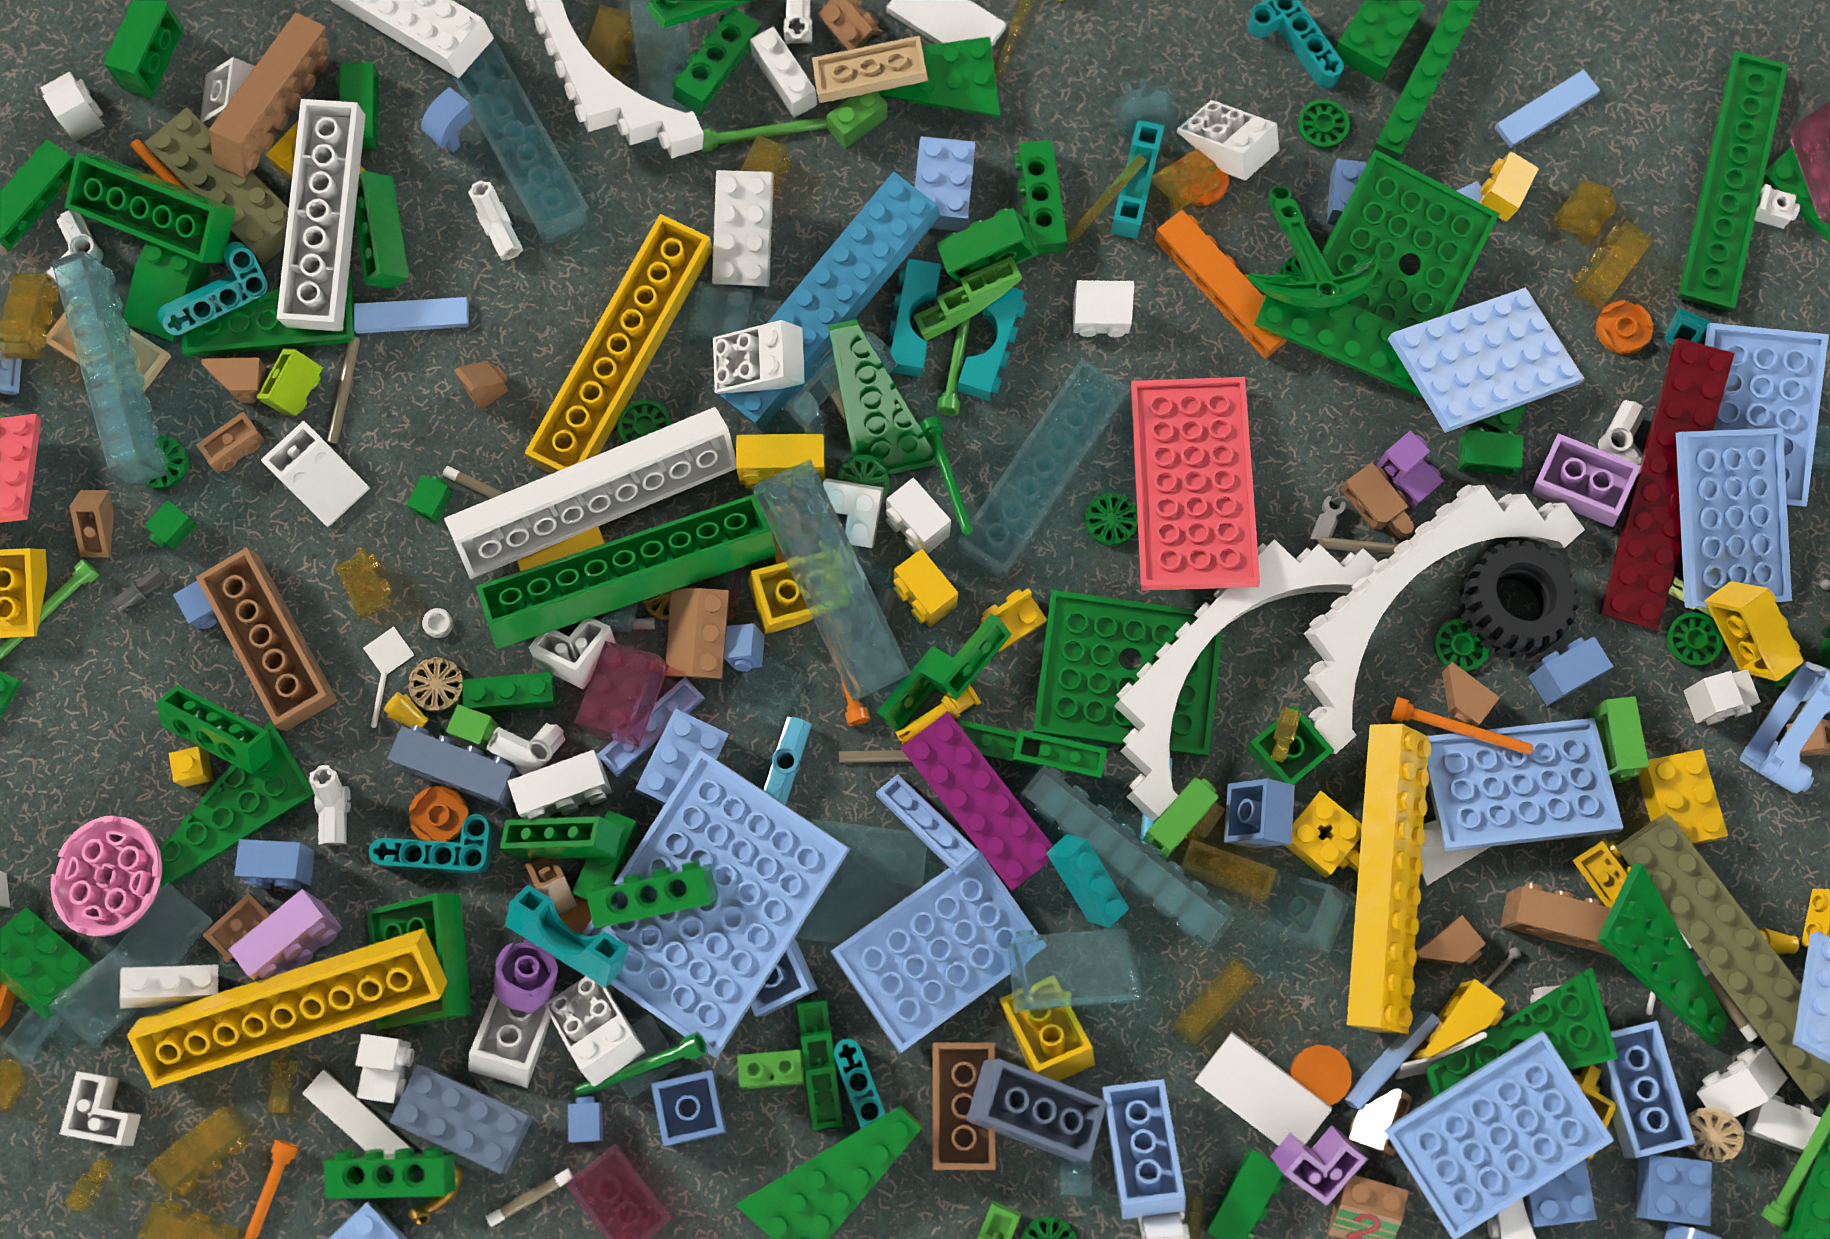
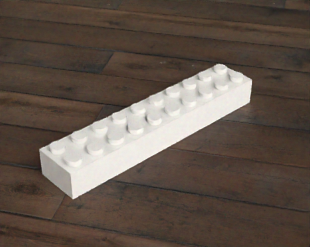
M713 407L444 518L470 580L579 535L593 527L603 525L736 469V456L729 429L717 408Z

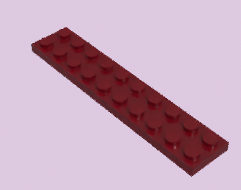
M1682 338L1675 339L1599 615L1658 630L1682 545L1676 433L1714 430L1735 353Z

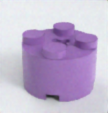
M524 940V942L514 944V942L508 944L502 949L496 961L494 975L495 996L511 1009L524 1011L525 1013L536 1012L538 1008L550 1000L555 989L558 965L554 956L529 940Z

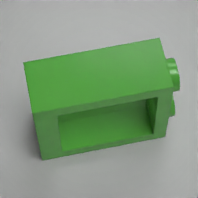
M1636 696L1606 699L1588 711L1589 717L1595 718L1612 783H1623L1630 781L1632 777L1640 776L1639 772L1649 767Z
M1195 777L1149 828L1143 841L1166 860L1219 798L1215 794V787L1207 780L1202 779L1200 781Z
M800 1050L737 1055L739 1087L744 1090L805 1084L803 1053Z

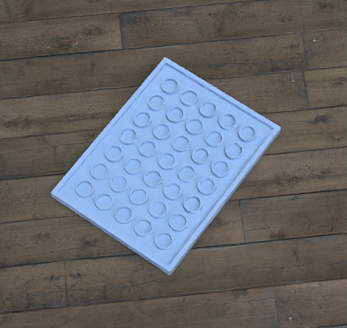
M699 750L614 884L624 882L623 877L641 873L642 878L653 876V870L670 867L671 872L682 870V864L699 860L700 865H711L718 900L709 905L594 929L591 919L582 935L595 936L605 931L629 946L623 970L610 984L683 1036L699 1032L705 1040L707 1053L715 1058L722 1052L851 848L705 751ZM676 879V890L681 894H685V883ZM647 886L646 894L648 898L656 900V890L652 886ZM618 892V902L622 906H627V896L622 892Z

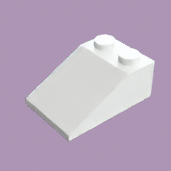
M554 991L550 1000L557 996L558 992ZM493 993L469 1052L468 1071L527 1088L551 1019L545 1006L543 1005L538 1008L536 1012L525 1013L524 1011L507 1007Z

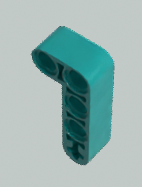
M1265 0L1252 9L1247 29L1253 37L1264 38L1279 30L1317 85L1324 89H1330L1337 85L1344 68L1343 61L1299 0ZM1279 7H1284L1288 10H1282ZM1257 20H1263L1266 23H1260ZM1294 28H1300L1303 31H1297ZM1309 49H1315L1318 53L1311 52Z
M232 242L223 251L224 260L231 274L160 307L157 318L168 333L172 335L183 334L265 294L268 286L267 280L254 254L244 244ZM245 252L243 261L240 263L233 262V257L236 253ZM250 277H257L256 285L246 288V281ZM225 289H231V296L226 300H220L221 292ZM204 301L206 303L204 310L201 312L193 311L194 305L197 302ZM183 309H185L188 312V314L190 315L189 317L185 316L186 314L184 313ZM175 315L176 322L172 324L170 316Z
M473 814L468 816L463 822L460 843L380 838L370 845L369 857L375 864L387 869L481 874L489 868L491 863L494 827L484 816ZM477 823H484L485 830L482 835L473 836V826ZM387 848L394 853H399V858L395 855H385V858H382L380 852H385ZM420 848L422 851L421 858L417 862L411 863L409 860L411 851ZM445 850H450L452 853L451 860L441 865L439 863L440 854ZM474 852H480L482 855L481 862L476 866H470L468 862L470 855Z
M843 1039L835 1046L834 1057L862 1129L874 1121L865 1120L861 1116L863 1105L866 1103L877 1105L879 1113L876 1119L883 1116L885 1111L859 1044L852 1039ZM848 1045L850 1049H856L857 1052L853 1054V1060L855 1065L862 1062L863 1068H855L845 1074L844 1068H850L846 1058L840 1059L839 1054L843 1053V1046ZM855 1074H863L868 1080L867 1087L862 1091H855L850 1086V1080Z

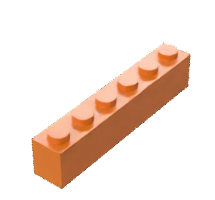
M1180 210L1157 229L1154 238L1155 242L1265 360L1288 342V340L1253 326L1265 295H1262L1247 279L1248 275H1243L1237 269L1235 261L1229 255L1222 253L1215 239L1210 235H1206L1199 228L1197 220L1192 215H1187L1183 210Z

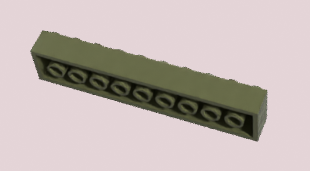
M1665 812L1617 845V850L1630 867H1632L1633 863H1643L1682 935L1806 1097L1813 1101L1830 1090V1063L1793 1044L1802 986L1672 817Z

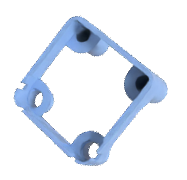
M1808 661L1803 663L1740 756V761L1791 793L1797 794L1800 791H1807L1814 781V777L1811 776L1812 769L1800 762V751L1823 716L1830 712V670ZM1802 701L1807 702L1780 741L1781 743L1778 744V741H1776L1778 734L1799 703Z

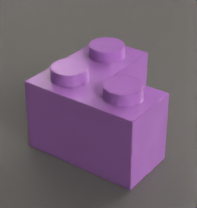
M1409 431L1384 453L1376 467L1384 470L1388 476V482L1394 489L1402 492L1406 498V504L1414 510L1436 491L1444 480L1433 465H1428L1424 461L1430 452L1425 440Z
M1332 1125L1312 1149L1289 1133L1270 1155L1284 1175L1326 1206L1367 1160L1355 1143Z

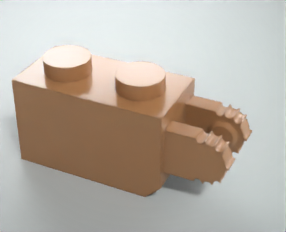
M1373 462L1345 481L1340 490L1372 529L1382 530L1385 527L1399 541L1406 540L1408 535L1412 533L1415 527L1412 523L1413 521H1410V517L1405 512L1408 508L1405 496L1401 491L1391 486L1388 482L1387 474L1380 467H1376Z

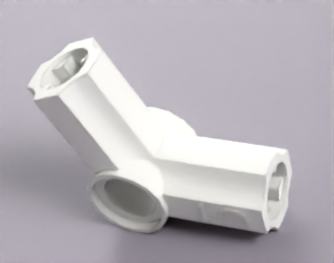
M786 0V19H784L785 44H812L810 0Z
M483 181L472 184V188L468 193L478 212L476 215L486 235L490 236L498 255L502 260H510L519 256L523 248L511 226L513 224L502 202H499L494 187L490 182Z
M71 210L60 214L59 219L56 220L68 243L69 250L47 271V274L66 290L88 268L100 264L103 258L102 250L96 244L83 215ZM90 248L86 254H82L84 250Z
M1624 400L1606 433L1599 439L1598 449L1640 465L1643 454L1633 443V437L1646 414L1643 406L1635 401ZM1611 437L1618 440L1620 447H1616L1612 443Z
M546 723L529 742L498 727L488 741L487 750L513 762L517 771L525 775L541 769L551 759L552 755L565 741L564 731L557 724L550 725Z
M329 765L318 766L314 772L310 773L309 783L315 794V809L317 814H319L318 844L321 846L346 845L347 813L351 807V802L348 803V800H351L350 789L348 786H342L336 771L330 769Z

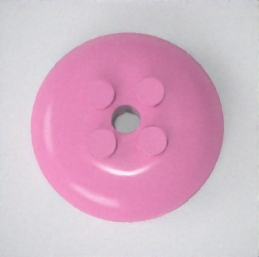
M105 816L86 823L68 838L58 854V857L61 858L56 874L51 875L52 901L62 921L71 929L85 935L96 937L109 936L135 924L150 908L161 883L162 858L157 842L143 825L129 818Z

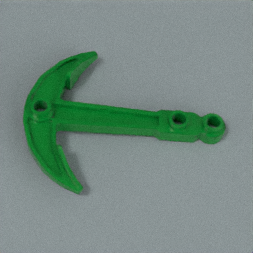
M1284 186L1272 187L1269 191L1268 203L1271 209H1273V214L1281 230L1286 233L1307 282H1290V276L1264 275L1252 272L1248 275L1247 279L1263 293L1294 306L1312 308L1333 307L1342 305L1360 296L1373 283L1377 275L1380 254L1374 253L1367 260L1355 264L1351 273L1335 277L1305 226V219L1296 201L1291 199V191Z

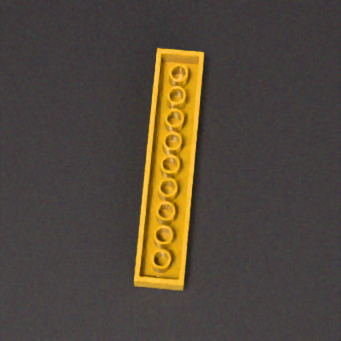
M662 214L658 216L524 454L531 465L553 474L599 455L621 412L625 409L713 250L709 236Z
M1404 724L1370 725L1347 1025L1376 1033L1409 1035V1027L1413 1020L1410 1009L1411 996L1415 990L1413 966L1417 960L1415 937L1419 930L1417 908L1421 901L1419 880L1423 871L1421 851L1422 845L1425 842L1423 822L1424 815L1427 812L1425 794L1426 786L1429 783L1427 765L1428 757L1431 754V744L1428 736Z
M425 928L141 1017L127 1036L151 1087L155 1088L440 999L447 980Z

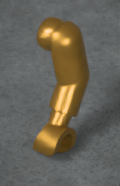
M455 1161L456 1190L446 1196L430 1197L423 1206H417L409 1210L407 1214L412 1221H416L418 1225H426L430 1221L431 1212L434 1210L437 1212L455 1198L464 1177V1170L457 1161Z

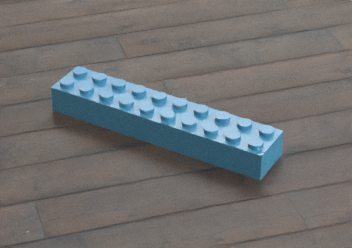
M894 171L767 322L783 320L802 327L804 379L832 347L828 325L854 320L940 217L938 205ZM799 385L783 389L716 395L762 431Z

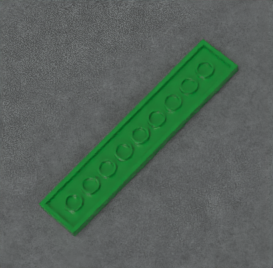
M1735 51L1731 56L1677 293V298L1730 313L1736 307L1788 64Z
M1275 272L1273 275H1282V274H1280V273H1278V272ZM1290 278V282H1299ZM1265 294L1253 326L1425 400L1388 340L1393 332L1405 329L1404 327L1347 302L1342 305L1326 308L1301 307L1274 299ZM1526 404L1476 421V423L1497 432L1509 430L1515 434Z

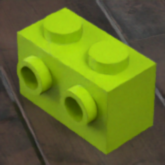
M283 349L256 398L285 416L297 417L306 407V398L310 391L318 385L323 367L295 349Z

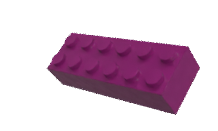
M948 711L901 747V750L1011 891L1050 861L1046 853L1054 845Z

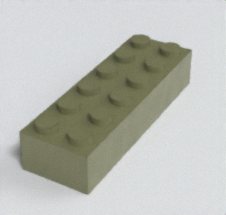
M187 107L144 142L158 160L188 190L236 208L230 233L240 243L244 244L263 266L285 247L289 208L251 170L243 178L215 165L209 129Z

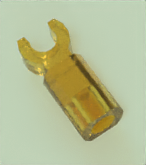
M1282 708L1280 710L1274 734L1276 743L1271 760L1282 763L1284 759L1286 760L1289 744L1295 738L1301 712L1290 708Z
M274 1059L271 1069L275 1079L271 1081L267 1112L289 1113L293 1082L290 1081L297 1071L298 1064L296 1060H290L288 1069L283 1072L280 1069L281 1059Z
M97 1158L91 1166L89 1173L80 1178L64 1203L74 1211L84 1213L102 1188L101 1182L109 1174L114 1164L106 1158L102 1160Z

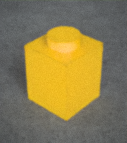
M197 746L169 753L173 782L182 787H188L213 781L209 752Z

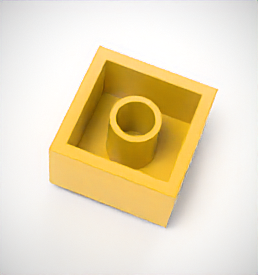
M922 548L894 569L893 583L895 587L893 589L897 592V596L902 602L907 600L914 609L911 612L920 624L925 622L930 628L957 607L958 592Z

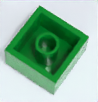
M1296 705L1253 739L1245 748L1272 780L1293 785L1335 751Z

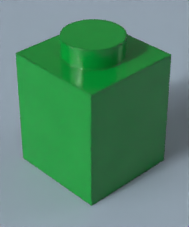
M421 475L406 506L413 514L438 524L453 493L447 486L448 482L434 475L431 478Z
M167 500L144 526L152 532L149 538L158 546L163 548L165 545H168L172 550H175L197 524Z

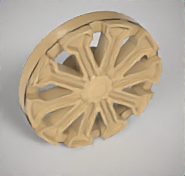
M433 657L422 661L412 671L409 677V692L413 701L420 708L429 712H444L454 707L460 701L463 695L462 680H464V676L457 665L450 660ZM431 664H434V674L429 669ZM446 664L447 667L441 673V665ZM421 670H424L428 678L418 674ZM452 671L456 672L455 676L448 677ZM416 681L424 683V685L414 687ZM452 683H459L457 688L450 686ZM426 691L421 698H417V693ZM446 693L454 694V699H449ZM432 696L431 705H426L427 700ZM439 697L444 701L442 706H438Z
M1705 1107L1697 1109L1687 1116L1689 1124H1694L1697 1127L1690 1126L1693 1136L1697 1137H1694L1695 1144L1687 1146L1690 1151L1695 1152V1155L1705 1160H1713V1162H1725L1727 1159H1733L1740 1152L1744 1142V1131L1739 1121L1730 1113L1718 1108ZM1713 1115L1718 1116V1117H1717V1118H1718L1717 1121H1716V1120H1712V1116H1713ZM1698 1117L1704 1118L1705 1122L1701 1121ZM1728 1122H1729V1123L1732 1124V1125L1727 1126V1127L1724 1126V1123H1728ZM1710 1147H1712L1713 1153L1708 1152Z

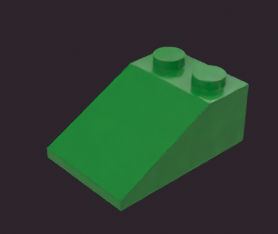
M147 241L135 265L122 324L174 343L178 335H172L164 329L158 321V311L164 304L201 288L209 268L205 263ZM183 309L184 313L186 314L185 316L187 317L188 312L185 309ZM175 315L170 316L172 324L176 322Z

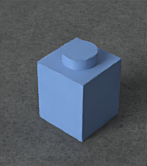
M198 581L173 594L188 624L197 630L200 628H210L217 623L218 618Z
M754 623L727 626L724 659L737 671L746 672L750 671L751 668L762 667L765 635Z
M595 1097L576 1098V1104H568V1142L603 1141V1103H595Z

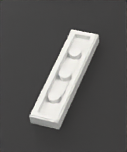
M322 1070L302 1093L365 1151L384 1149V1154H395L394 1151L397 1149L412 1148L327 1070ZM386 1166V1170L394 1174L393 1169L390 1166Z

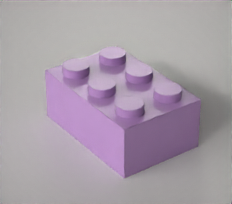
M1558 433L1535 482L1531 495L1552 503H1566L1571 511L1614 527L1641 466Z
M302 889L228 950L248 977L259 981L306 964L313 957V953L317 949L333 942L337 937V933L343 928L322 901Z

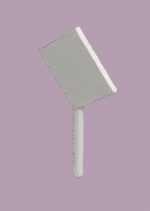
M392 627L363 648L381 673L371 722L372 728L377 727L387 675L415 656L395 627Z
M1485 1032L1479 1033L1435 1054L1434 1057L1402 1063L1395 1078L1400 1079L1424 1074L1427 1067L1436 1063L1441 1058L1486 1038L1487 1034Z

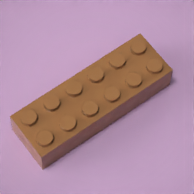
M296 12L210 127L209 136L215 165L243 178L246 177L250 170H254L257 167L261 154L264 150L270 149L274 136L279 130L285 128L289 115L293 110H298L304 94L313 89L317 76L320 72H325L329 65L330 58L327 55L328 39H326V27Z
M246 547L196 576L200 587L274 726L288 731L338 701L258 554Z

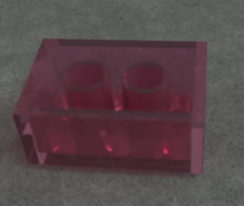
M605 641L574 723L586 733L639 747L669 665L658 654Z
M620 1144L611 1146L565 1184L605 1239H651L675 1219Z

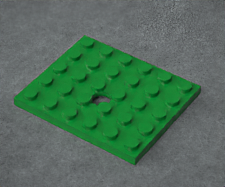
M1373 150L1321 254L1335 277L1351 273L1355 264L1367 260L1374 253L1380 254V264L1373 283L1360 296L1347 303L1404 328H1408L1450 313L1500 213L1377 150ZM1413 254L1418 258L1420 269L1415 275L1409 276L1400 270L1399 261L1403 255Z
M1051 590L1033 732L1126 746L1127 744L1123 739L1136 727L1114 707L1120 700L1117 694L1128 682L1133 686L1140 679L1136 674L1147 662L1152 666L1157 662L1159 658L1155 654L1167 642L1173 645L1179 639L1175 635L1176 632L1186 622L1192 625L1198 619L1194 615L1198 610ZM1223 629L1209 641L1198 655L1186 676L1178 695L1172 718L1169 752L1200 757L1209 756ZM1126 649L1136 650L1142 659L1140 667L1135 670H1126L1119 662V655Z

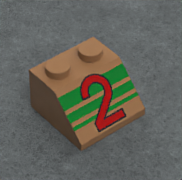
M1353 1175L1335 1197L1327 1235L1341 1239H1394L1402 1223L1409 1191Z

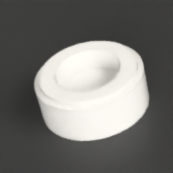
M435 608L424 615L422 625L429 636L443 638L451 632L453 620L447 611Z

